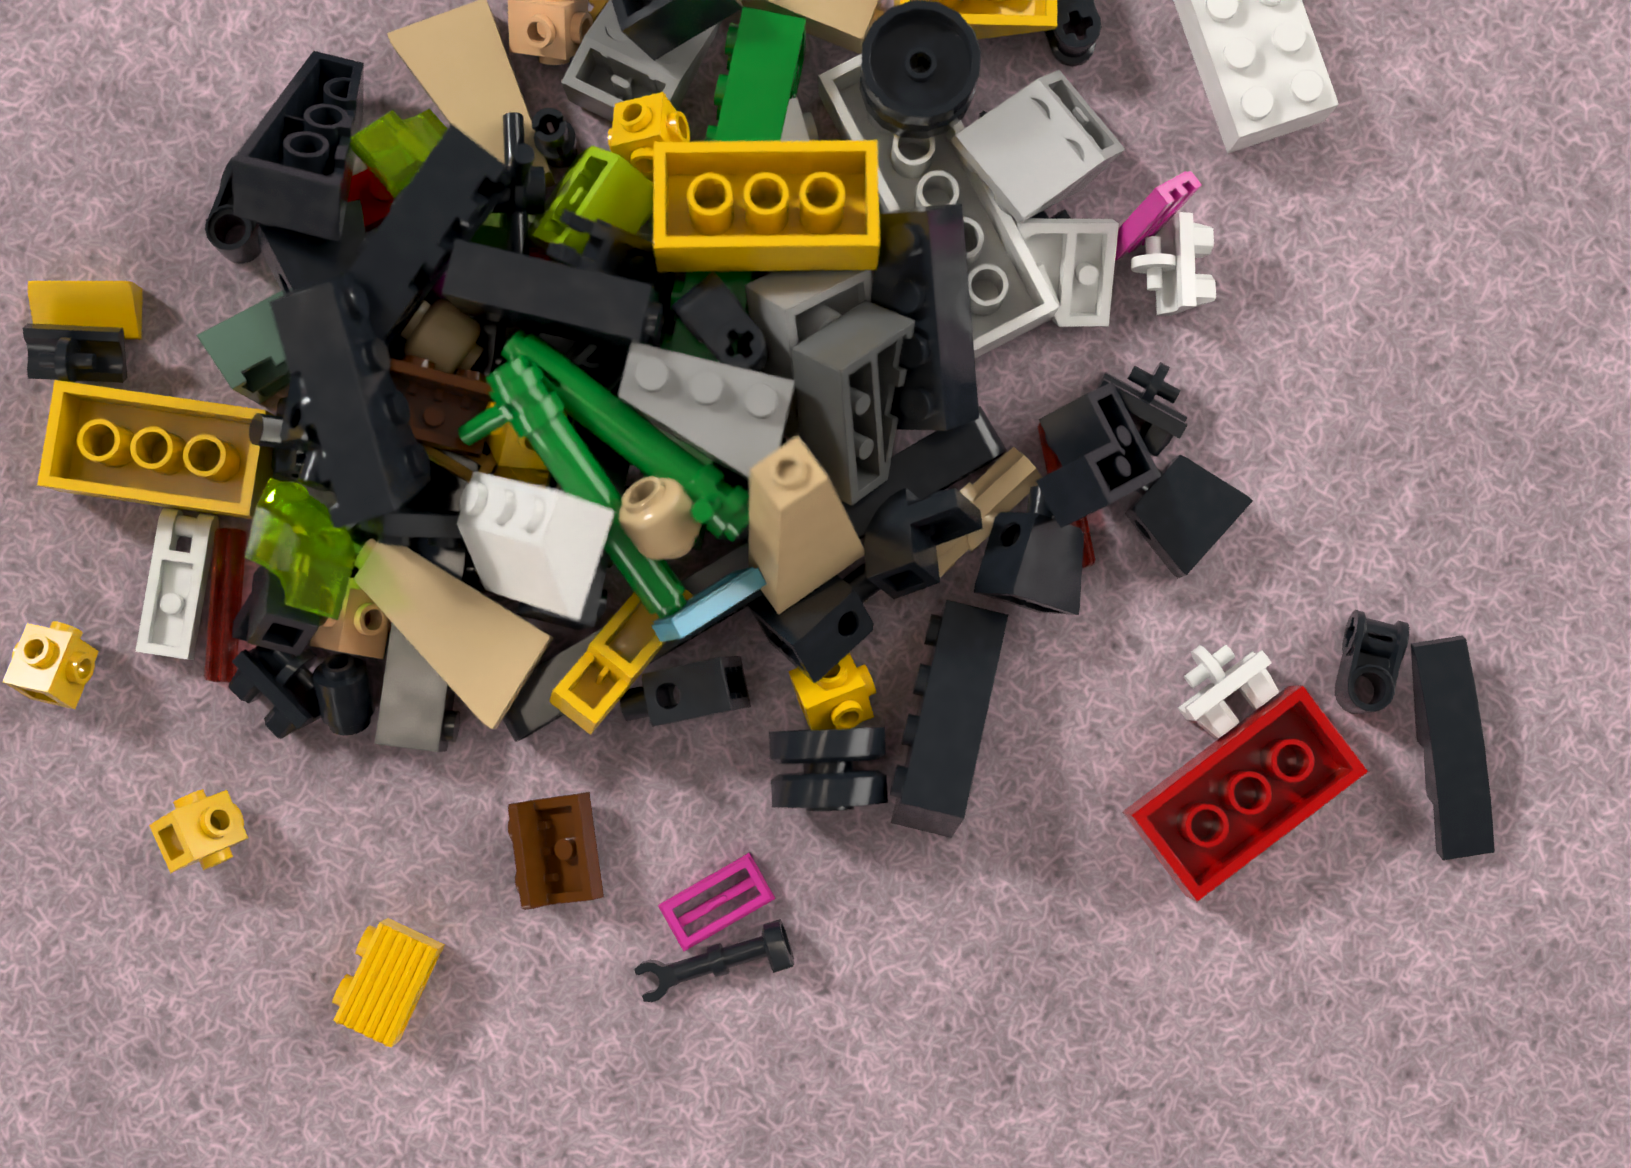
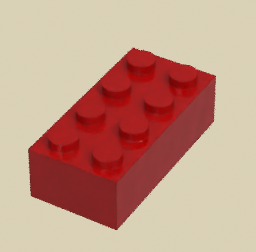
M1287 686L1126 808L1123 814L1184 895L1198 902L1364 776L1368 770L1304 686Z

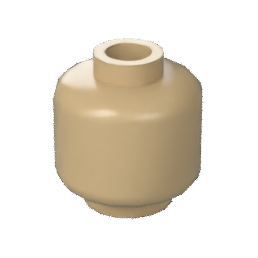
M438 299L432 305L424 300L400 334V336L406 339L404 344L405 355L428 359L436 364L434 370L453 374L457 369L470 370L484 350V348L476 344L481 333L480 324L471 316L460 312L446 299Z
M652 476L643 478L633 484L622 498V506L619 511L620 526L639 552L648 559H676L685 555L693 547L702 524L693 519L691 507L694 503L682 486L673 479H658Z

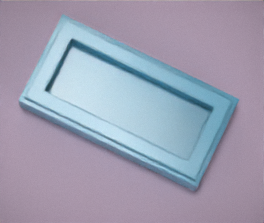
M750 567L733 571L688 599L687 603L675 614L655 620L652 628L660 642L682 639L767 583L758 568Z

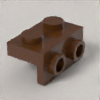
M404 355L402 361L390 359V368L388 370L396 390L400 391L408 402L410 408L409 424L416 442L480 458L486 437L472 445H467L461 440L458 428L484 412L489 402H494L489 395L492 388L485 380L487 376L465 369H458L456 375L434 370L436 365L434 362L413 355Z
M590 792L534 799L508 805V834L513 843L516 865L515 886L520 895L523 910L554 904L590 901L604 897Z

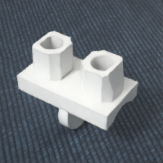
M1178 212L1155 236L1145 238L1146 254L1131 259V270L1136 273H1146L1147 290L1156 291L1157 316H1172L1188 309L1208 304L1216 299L1215 279H1213L1212 275L1195 274V258H1203L1210 255L1214 247L1213 228L1194 223L1193 213Z
M1199 645L1191 651V655L1198 666L1187 673L1184 678L1193 689L1207 678L1211 683L1180 705L1178 709L1186 720L1197 721L1213 738H1220L1240 722L1225 703L1224 699L1238 689L1252 709H1257L1279 693L1271 675L1266 670V667L1272 662L1263 650H1260L1258 653L1252 651L1224 672L1222 667L1235 658L1232 650L1227 645H1224L1211 655L1203 646Z

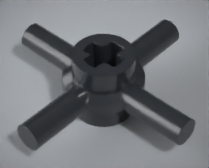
M509 112L502 117L504 164L508 168L513 183L491 213H499V227L507 228L508 251L529 256L528 214L542 215L544 213L545 171L543 166H532L535 152L530 145L525 144L524 116L517 112Z

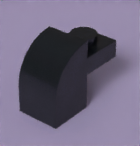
M907 488L894 493L874 513L865 534L864 554L867 579L893 599L940 583L936 546L983 529L981 510L956 488L937 491L924 500H920Z
M261 565L253 574L252 592L233 620L232 638L247 641L248 644L300 656L319 628L321 589L318 580Z

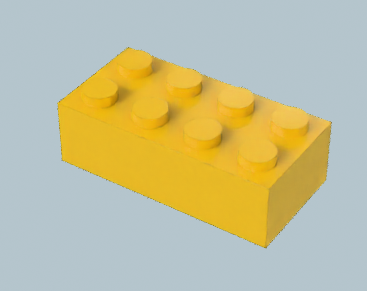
M877 140L654 142V253L658 272L877 270L880 246Z
M54 380L37 485L64 493L266 521L273 478L271 467L273 448L253 445L249 438V428L255 414H274L262 409Z

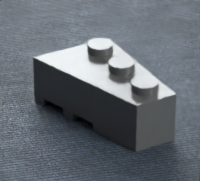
M867 300L791 349L801 441L828 476L838 498L850 505L855 504L888 480L898 417L890 414L895 386H904L906 369L898 366L903 337L906 339L912 337L915 322Z

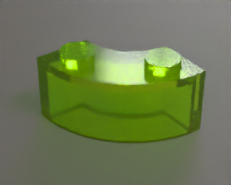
M430 108L415 117L404 120L394 110H391L350 138V145L355 155L387 191L396 198L401 190L414 178L427 156L448 128Z
M270 478L256 506L244 558L264 566L280 579L286 591L285 605L339 620L355 561V550L351 536L345 526L334 529L329 508L309 495L308 490L303 485L290 481L281 482Z

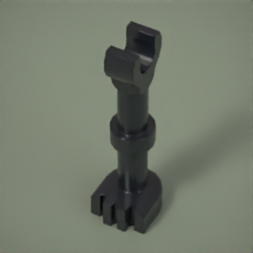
M781 919L764 924L762 936L727 947H723L721 943L707 947V953L678 962L664 964L658 960H646L639 964L634 971L636 975L645 972H652L657 975L659 987L642 995L644 1002H655L660 1000L670 987L711 973L715 977L729 974V968L760 958L768 957L773 973L791 968L795 964L785 927Z

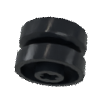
M912 0L893 6L873 22L863 41L859 89L866 110L882 128L902 138L927 139L946 133L964 118L974 98L980 74L981 50L973 28L959 12L939 2Z
M885 727L769 732L771 760L777 764H803V772L778 774L771 779L772 808H806V811L852 810L854 806L888 803L887 775L879 770H853V762L878 760L886 754Z

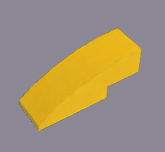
M685 589L683 596L688 600L693 595ZM635 592L592 640L587 651L554 688L549 700L552 705L590 735L666 643V641L660 642L652 628L653 622L659 617L656 613L649 614Z

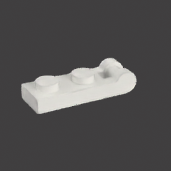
M162 509L157 524L135 652L194 660L212 550L219 530V518L217 515L200 513L196 518L183 516V512L178 509ZM180 536L192 538L190 553L176 551L177 540Z

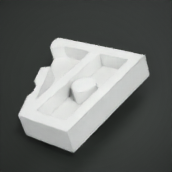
M1028 218L1018 223L1015 219V225L1059 307L1052 318L1053 322L1059 327L1109 326L1119 223L1113 219Z

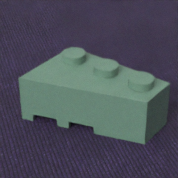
M282 291L196 335L231 389L258 404H261L290 385L292 375L288 369L270 306V301L284 295Z

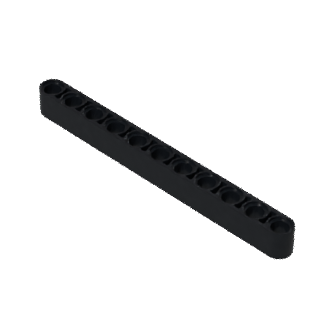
M979 406V419L947 431L936 430L895 454L891 458L888 480L853 505L842 500L840 502L859 540L865 537L874 513L894 493L907 488L920 500L927 499L931 494L947 489L1007 452V449L982 407ZM749 541L680 582L688 592L695 596L731 572L748 568ZM758 589L682 639L666 641L649 664L746 608L753 601L762 597L764 593L761 589ZM603 628L535 667L503 718V722L515 742L526 738L565 715L549 702L552 691L583 656L589 644Z

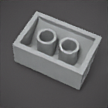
M774 271L745 285L749 317L759 327L768 346V360L760 373L795 381L791 349L863 301L871 302L873 287L872 271ZM795 390L784 434L790 439L798 436L801 440Z

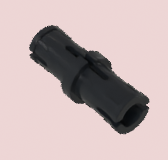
M550 107L543 108L532 119V129L535 130V146L551 166L559 169L568 168L578 154L577 148H575L577 142L575 131L571 124L563 119L564 116L560 111ZM547 123H552L555 131L550 132ZM561 146L564 154L559 155L556 147Z

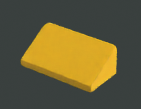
M28 281L27 293L33 324L123 328L124 340H142L143 288L131 281Z

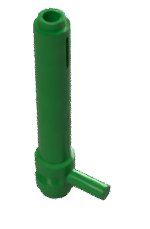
M519 330L509 340L501 356L509 361L523 354L529 364L535 362L544 374V378L541 379L542 383L548 391L555 390L565 405L563 410L565 413L646 476L675 480L682 486L694 503L691 507V515L695 521L700 523L707 522L708 524L705 529L717 538L723 535L732 543L736 540L749 523V492L740 485L733 488L724 481L726 474L711 463L706 466L536 333L531 332L528 335L523 330Z
M520 354L488 375L485 380L492 388L489 395L495 402V405L459 426L458 433L461 440L467 445H472L509 423L519 438H527L565 494L614 511L603 548L649 614L656 613L662 619L679 611L687 603L683 596L685 592L684 586L665 559L655 560L646 558L639 552L620 526L621 495L562 412L565 405L555 390L548 391L542 383L541 379L544 378V374L535 362L529 364L524 355Z

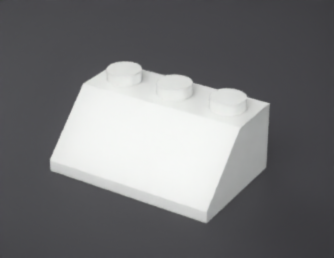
M474 471L470 483L464 488L460 498L461 512L457 525L484 589L579 620L614 511L560 491Z

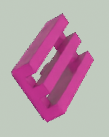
M1185 171L1156 187L1118 229L1115 261L1122 258L1127 252L1131 253L1136 250L1140 244L1142 246L1145 245V238L1155 236L1202 186L1192 171Z
M749 852L658 904V907L684 952L775 900L776 897ZM746 868L750 875L749 877L677 918L673 911L674 908ZM756 885L760 895L689 936L686 934L684 926Z

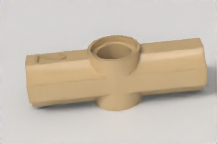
M1015 447L1005 452L974 484L969 482L959 491L981 510L983 529L936 546L940 577L956 564L955 562L968 550L972 552L990 535L994 519L1000 512L1011 511L1029 494L1030 487L1038 485L1036 480L1042 478L1041 474L1032 462Z

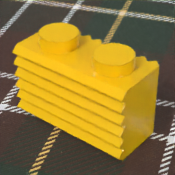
M390 918L380 921L377 928L369 925L355 951L356 955L362 957L355 975L346 974L334 994L332 1003L340 1006L334 1021L387 1047H393L401 1040L445 944Z

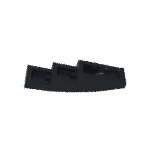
M1461 635L1411 643L1417 742L1423 747L1426 795L1433 804L1436 852L1443 861L1494 853L1492 805L1485 743L1467 640Z

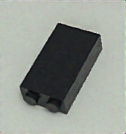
M455 239L442 294L460 312L477 318L629 353L631 342L653 347V344L662 345L668 323V314L662 313L663 304L660 302L652 285Z

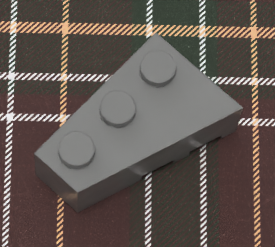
M631 342L618 396L622 402L646 420L680 441L687 443L711 458L715 463L725 469L727 468L750 483V468L782 446L795 392V381Z

